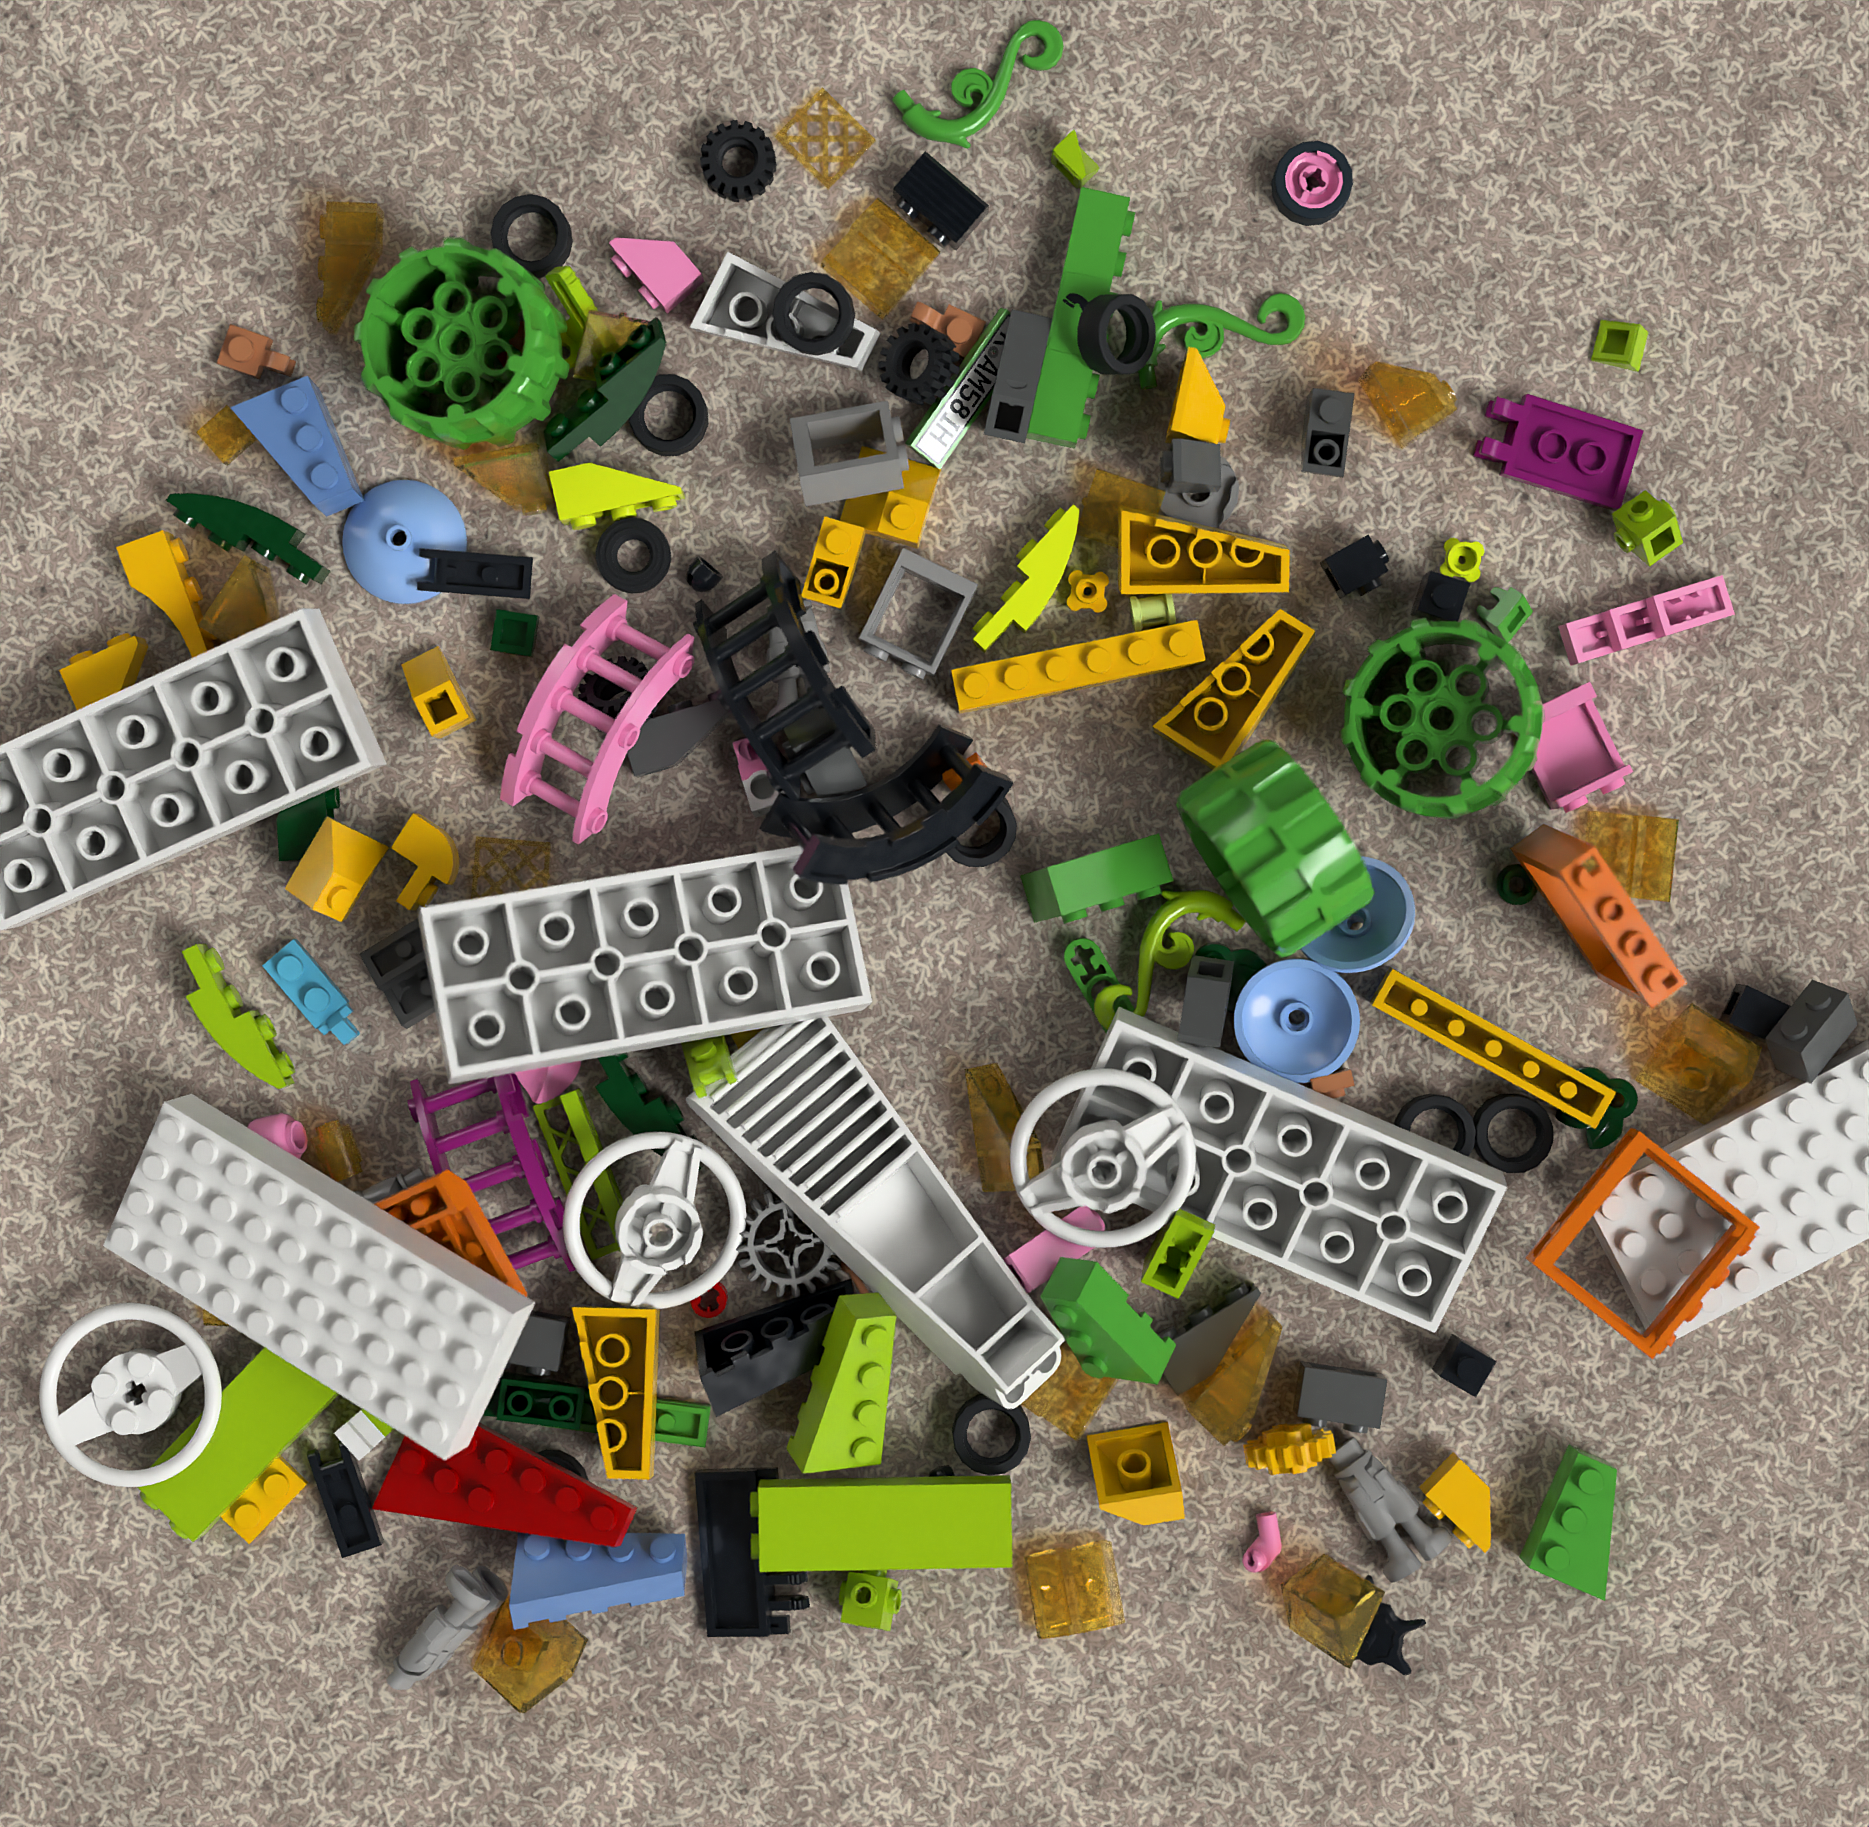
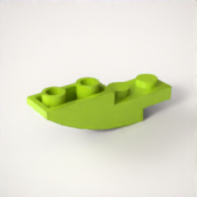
M203 943L195 944L181 951L200 987L199 990L185 997L213 1039L237 1063L262 1081L277 1089L294 1084L295 1082L291 1076L295 1073L294 1065L285 1051L279 1052L272 1038L277 1036L272 1021L266 1014L261 1016L258 1010L241 1014L239 1008L243 1007V1001L239 992L232 984L227 986L220 972L225 969L224 963L217 950L213 947L209 949L207 944Z

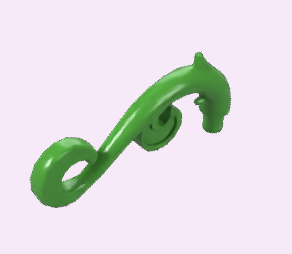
M1041 20L1028 21L1020 26L1011 37L993 81L983 70L976 68L965 69L958 73L951 83L952 98L958 105L971 107L973 105V100L970 97L972 92H979L982 96L978 107L966 116L950 120L938 118L941 111L925 110L921 103L915 104L905 90L897 93L892 101L904 115L902 117L904 123L917 135L928 140L956 144L968 149L971 144L967 141L966 137L975 134L983 128L997 113L1005 99L1021 43L1031 36L1040 38L1045 45L1044 52L1036 57L1024 54L1022 56V64L1031 70H1049L1056 66L1062 57L1064 45L1061 34L1049 22Z
M1278 293L1269 296L1258 310L1257 321L1260 324H1264L1266 317L1272 312L1283 313L1287 319V328L1284 331L1271 334L1217 307L1204 304H1182L1163 310L1162 301H1156L1152 311L1156 328V341L1151 357L1146 365L1138 370L1141 389L1146 390L1157 387L1154 367L1158 366L1157 356L1166 348L1165 344L1159 343L1170 329L1189 322L1204 325L1206 327L1205 335L1200 336L1196 332L1195 327L1191 326L1185 333L1183 340L1185 350L1187 351L1188 347L1197 348L1202 359L1210 358L1220 351L1224 342L1223 328L1260 343L1286 345L1297 339L1304 329L1305 313L1302 305L1289 294Z

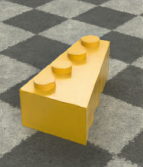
M1118 505V589L1121 594L1289 592L1290 550L1284 544Z
M1279 609L1246 639L1224 662L1222 661L1204 681L1181 699L1179 704L1165 717L1163 716L1152 726L1154 732L1212 770L1221 764H1225L1241 752L1314 641L1315 630L1282 609Z

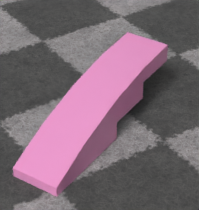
M1723 575L1569 622L1558 626L1570 666L1726 618L1735 615Z

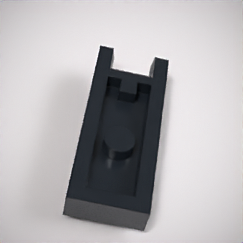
M419 548V557L425 559L435 558L434 583L430 581L417 582V590L530 599L533 557Z
M339 1440L338 1444L342 1457L323 1463L316 1448L307 1451V1457L341 1557L345 1558L380 1546L384 1543V1539L375 1512L372 1509L356 1457Z

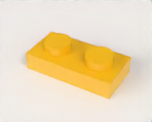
M279 1456L221 1518L250 1544L309 1482L282 1456Z

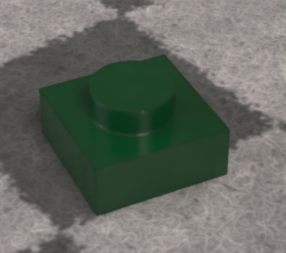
M496 609L490 650L533 658L540 617L538 615Z

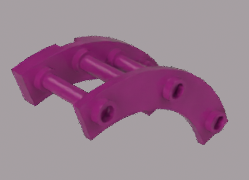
M509 1073L475 1079L431 1096L427 1095L418 1078L411 1080L410 1085L413 1098L407 1100L408 1108L414 1122H419L435 1174L446 1169L451 1171L445 1152L502 1131L504 1134H511L517 1154L512 1156V1161L464 1178V1180L467 1181L474 1193L517 1176L520 1179L527 1178L534 1196L530 1200V1204L488 1220L495 1235L534 1220L537 1223L545 1221L551 1234L547 1236V1241L507 1255L514 1270L554 1256L555 1259L562 1257L569 1271H575L576 1269L566 1250L563 1235V1213L565 1207L560 1196L554 1198L546 1180L550 1173L539 1143L536 1139L531 1140L524 1118L529 1117V1113L517 1075ZM490 1091L493 1094L498 1093L502 1109L496 1111V1116L440 1136L435 1117L436 1111Z

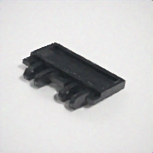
M778 1467L700 1469L694 1472L707 1637H768L769 1635L791 1633L790 1615H772V1611L804 1610L810 1607L809 1596H775V1585H800L808 1582L807 1571L759 1572V1559L751 1558V1534H759V1517H751V1492H758L760 1479H779Z

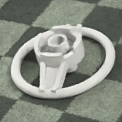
M1116 1069L1079 1071L1047 1086L1029 1103L1016 1125L1010 1147L1012 1180L1022 1204L1030 1215L1041 1226L1057 1237L1077 1245L1095 1248L1128 1245L1142 1240L1162 1228L1185 1201L1193 1182L1196 1165L1193 1134L1178 1104L1169 1094L1150 1080ZM1091 1086H1116L1134 1091L1158 1107V1109L1123 1127L1115 1120L1096 1122L1081 1127L1062 1147V1161L1034 1178H1029L1027 1148L1031 1133L1047 1108L1064 1095ZM1177 1141L1179 1166L1173 1188L1160 1207L1144 1220L1123 1229L1093 1231L1073 1226L1052 1213L1053 1211L1077 1206L1083 1208L1087 1206L1094 1210H1103L1104 1213H1111L1126 1208L1139 1197L1146 1179L1147 1169ZM1100 1160L1112 1162L1110 1164L1111 1172L1105 1174L1101 1169L1094 1171L1092 1168L1097 1167L1096 1162Z
M647 1132L632 1135L614 1142L597 1153L574 1180L563 1213V1235L566 1250L572 1264L583 1280L609 1300L624 1306L640 1309H663L678 1306L701 1296L723 1278L734 1263L739 1253L735 1249L742 1245L744 1239L739 1233L746 1229V1221L744 1219L747 1216L746 1203L741 1185L728 1163L709 1146L691 1137L677 1133ZM665 1149L650 1184L637 1186L632 1194L625 1199L617 1212L615 1231L622 1255L613 1282H611L595 1268L582 1244L580 1214L584 1198L599 1174L616 1160L641 1150ZM701 1161L719 1179L728 1199L730 1226L726 1242L714 1263L692 1282L673 1290L649 1293L661 1277L667 1274L666 1271L677 1269L684 1263L687 1265L700 1249L703 1230L694 1205V1198ZM657 1223H664L665 1227L668 1228L667 1232L659 1231L656 1237L652 1236L650 1228Z
M142 1303L108 1305L96 1309L74 1322L52 1347L42 1370L39 1388V1405L43 1424L51 1442L60 1455L73 1468L85 1476L104 1484L120 1487L153 1485L165 1481L187 1468L209 1443L219 1419L222 1401L221 1379L217 1363L201 1335L189 1323L170 1311ZM119 1320H143L164 1327L185 1343L183 1346L163 1353L145 1348H137L113 1357L93 1379L91 1384L92 1392L59 1415L56 1392L62 1365L74 1345L95 1328ZM201 1376L203 1377L205 1401L199 1426L187 1445L166 1462L142 1470H119L92 1460L76 1446L113 1430L119 1435H139L163 1426L177 1414L182 1392ZM133 1382H135L136 1386L140 1384L145 1386L146 1392L141 1395L143 1401H140L139 1397L135 1398L133 1395Z

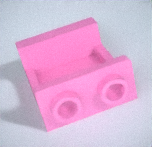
M1591 682L1582 684L1543 703L1545 722L1543 723L1537 750V761L1532 768V772L1551 810L1563 807L1565 813L1579 808L1588 803L1585 795L1599 788L1603 795L1625 785L1623 777L1633 772L1630 764L1625 765L1592 700L1597 695Z

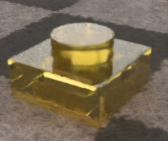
M228 405L196 432L222 463L227 466L257 440Z

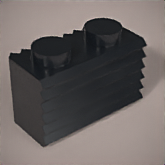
M926 151L893 188V197L897 200L894 204L896 209L912 222L916 217L928 227L926 234L941 248L950 245L954 250H957L989 212V205Z

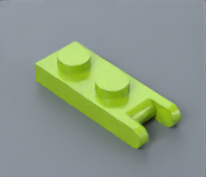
M724 1035L681 1043L691 1082L699 1099L707 1096L705 1086L722 1078H725L730 1085L738 1082Z

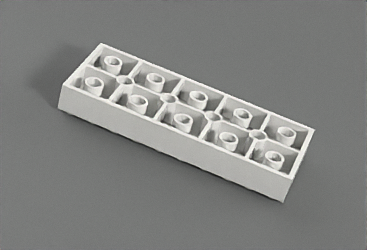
M302 608L0 745V931L30 923L387 764L320 609Z
M800 846L422 907L420 908L418 919L448 1083H459L862 1011L872 1003L848 883L847 885H835L799 878L793 871V867L803 850Z
M1118 1007L1091 1069L1122 1070L1150 1080L1169 1094L1184 1113L1194 1138L1196 1165L1192 1185L1180 1209L1215 1224V1231L1212 1236L1215 1239L1436 1333L1507 1189L1503 1172L1212 1046L1197 1047L1187 1042L1177 1041V1031ZM1105 1085L1082 1088L1053 1151L1050 1167L1062 1161V1147L1081 1127L1107 1120H1115L1123 1127L1158 1109V1107L1144 1096L1125 1088ZM1177 1141L1147 1169L1141 1193L1132 1203L1154 1212L1165 1201L1177 1177L1179 1166ZM1100 1160L1096 1162L1097 1167L1092 1169L1094 1171L1101 1169L1105 1174L1111 1172L1110 1164L1112 1162Z
M1869 1039L1830 1059L1812 1084L1794 1078L1662 1148L1760 1227L1754 1234L1756 1236L1749 1245L1751 1249L1745 1255H1737L1727 1267L1730 1273L1726 1280L1718 1288L1709 1289L1701 1299L1703 1306L1696 1317L1690 1322L1684 1320L1675 1331L1676 1339L1869 1239ZM1647 1156L1638 1160L1589 1220L1645 1330L1732 1225Z
M193 1094L163 1103L103 1245L444 1460L469 1446L535 1304L534 1301Z

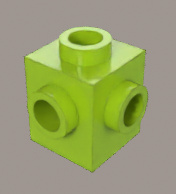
M1646 490L1612 513L1617 530L1613 535L1617 544L1626 553L1632 551L1649 567L1683 543L1673 508L1664 499L1658 501Z
M862 1570V1574L849 1572L847 1581L844 1580L839 1591V1604L843 1606L840 1622L853 1626L891 1631L893 1614H898L902 1600L901 1589H897L899 1581L887 1578V1570Z

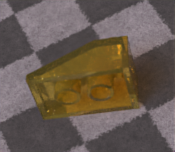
M1268 1309L1227 1350L1214 1374L1190 1388L1181 1397L1187 1411L1223 1446L1230 1440L1234 1443L1238 1442L1252 1426L1249 1421L1254 1417L1283 1328Z

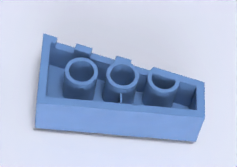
M518 1532L509 1601L513 1629L529 1627L528 1623L545 1619H549V1623L566 1620V1615L590 1610L592 1614L607 1612L608 1607L629 1603L630 1606H636L684 1596L687 1571L685 1534L626 1533L621 1546L610 1547Z

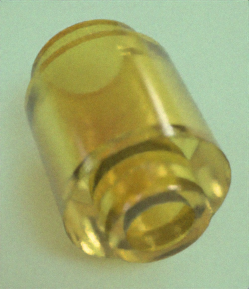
M339 1119L315 1127L317 1135L310 1138L323 1174L339 1182L363 1172L360 1165L363 1158L350 1124L341 1126Z

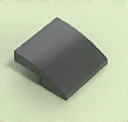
M417 918L360 953L377 988L384 992L401 1026L406 1029L435 1012L419 919Z

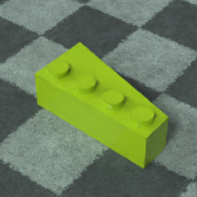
M879 1292L839 1296L822 1344L825 1348L819 1366H814L810 1378L813 1384L807 1402H802L797 1415L800 1421L795 1436H790L786 1447L802 1474L881 1465L896 1314Z

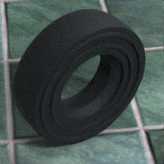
M626 518L613 523L603 532L596 548V563L602 577L612 587L626 593H642L653 589L665 578L671 564V549L667 538L656 525L640 518ZM629 540H639L645 543L650 553L647 565L636 572L623 569L617 558L619 548Z

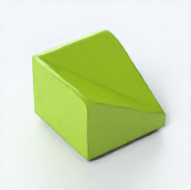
M1072 130L1052 150L1051 163L1076 189H1081L1099 171L1100 167L1079 147L1075 130Z

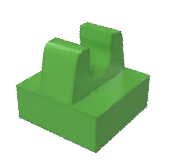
M1494 587L1490 593L1498 601L1497 605L1492 610L1479 605L1476 610L1480 618L1490 627L1493 634L1509 643L1532 614L1533 610L1525 596L1514 588L1510 587L1507 591Z

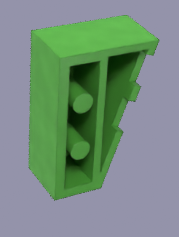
M1159 833L1020 875L1034 923L1062 916L1063 923L1075 921L1088 916L1086 908L1099 904L1100 910L1103 912L1125 905L1124 896L1136 893L1138 900L1162 893L1160 885L1174 881Z
M1060 1257L1041 1295V1299L1085 1374L1094 1378L1110 1377L1158 1385L1176 1347V1343L1169 1336L1161 1339L1150 1327L1153 1319L1146 1312H1140L1138 1315L1128 1305L1126 1300L1129 1294L1097 1261Z
M1568 1444L1519 1556L1528 1568L1605 1601L1617 1478V1469L1608 1461Z

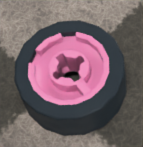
M1321 141L1302 142L1290 148L1278 162L1271 182L1272 198L1279 211L1290 221L1304 226L1321 225L1335 218L1347 203L1353 187L1352 168L1345 155L1333 145ZM1314 177L1319 182V186L1313 188L1312 191L1306 189V178Z

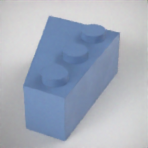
M308 375L230 407L313 505L326 517L364 501L322 393Z

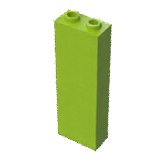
M264 1347L222 1391L219 1419L215 1431L202 1453L187 1468L175 1476L153 1485L137 1487L141 1491V1499L152 1509H160L170 1519L169 1525L177 1535L184 1539L189 1538L192 1542L198 1540L219 1521L221 1516L284 1453L339 1393ZM203 1412L149 1468L166 1462L187 1445L199 1426Z
M1010 1475L760 1479L758 1492H751V1517H759V1534H751V1558L759 1559V1572L1013 1568Z

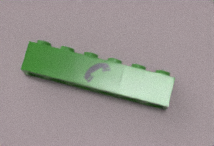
M1081 187L1027 439L1073 449L1076 447L1078 438L1086 440L1091 415L1083 414L1086 398L1095 399L1100 375L1092 373L1093 370L1082 359L1077 344V327L1081 313L1089 301L1099 295L1118 294L1110 292L1113 276L1121 278L1125 263L1126 252L1119 251L1122 235L1130 237L1135 212L1128 211L1130 197Z

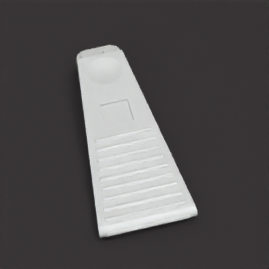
M822 1017L763 1028L730 1056L738 1082L730 1085L725 1078H722L705 1086L707 1096L699 1099L695 1091L686 1097L687 1104L873 1292H879L896 1316L955 1375L961 1373L976 1390L1004 1408L1013 1409L1019 1406L1057 1370L1061 1362V1349L1059 1346L1065 1341L1064 1336L1032 1301L830 1019Z

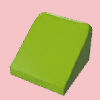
M1601 320L1591 360L1639 372L1648 331L1641 324Z

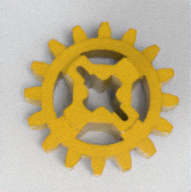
M1310 1423L1272 1426V1429L1263 1431L1262 1436H1258V1439L1248 1440L1247 1444H1243L1248 1468L1255 1467L1256 1470L1268 1468L1270 1475L1304 1473L1310 1467L1318 1466L1317 1462H1321L1322 1458L1333 1457L1332 1454L1336 1453L1334 1436L1331 1430L1323 1431V1428L1312 1430Z

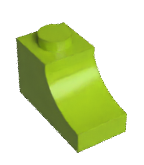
M1179 1208L1167 1225L1160 1228L1144 1259L1141 1282L1179 1299L1214 1234L1215 1224Z

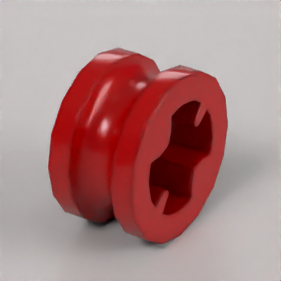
M720 1282L712 1287L719 1293L716 1298L719 1306L715 1309H712L711 1305L707 1309L703 1308L699 1304L703 1298L701 1295L690 1301L691 1307L696 1314L704 1318H713L723 1312L728 1302V1292Z

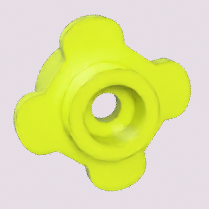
M1457 538L1448 539L1443 545L1446 555L1444 563L1440 566V573L1449 577H1462L1467 582L1478 580L1481 575L1479 570L1481 556L1485 552L1483 545L1476 541L1469 543L1459 542ZM1460 556L1465 557L1466 562L1464 564L1459 563L1458 558Z

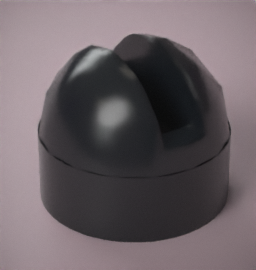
M700 556L694 559L686 573L688 584L696 592H709L723 578L718 570Z

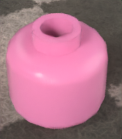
M279 1113L256 1118L247 1126V1128L298 1159L301 1158L307 1148L305 1128L289 1114Z

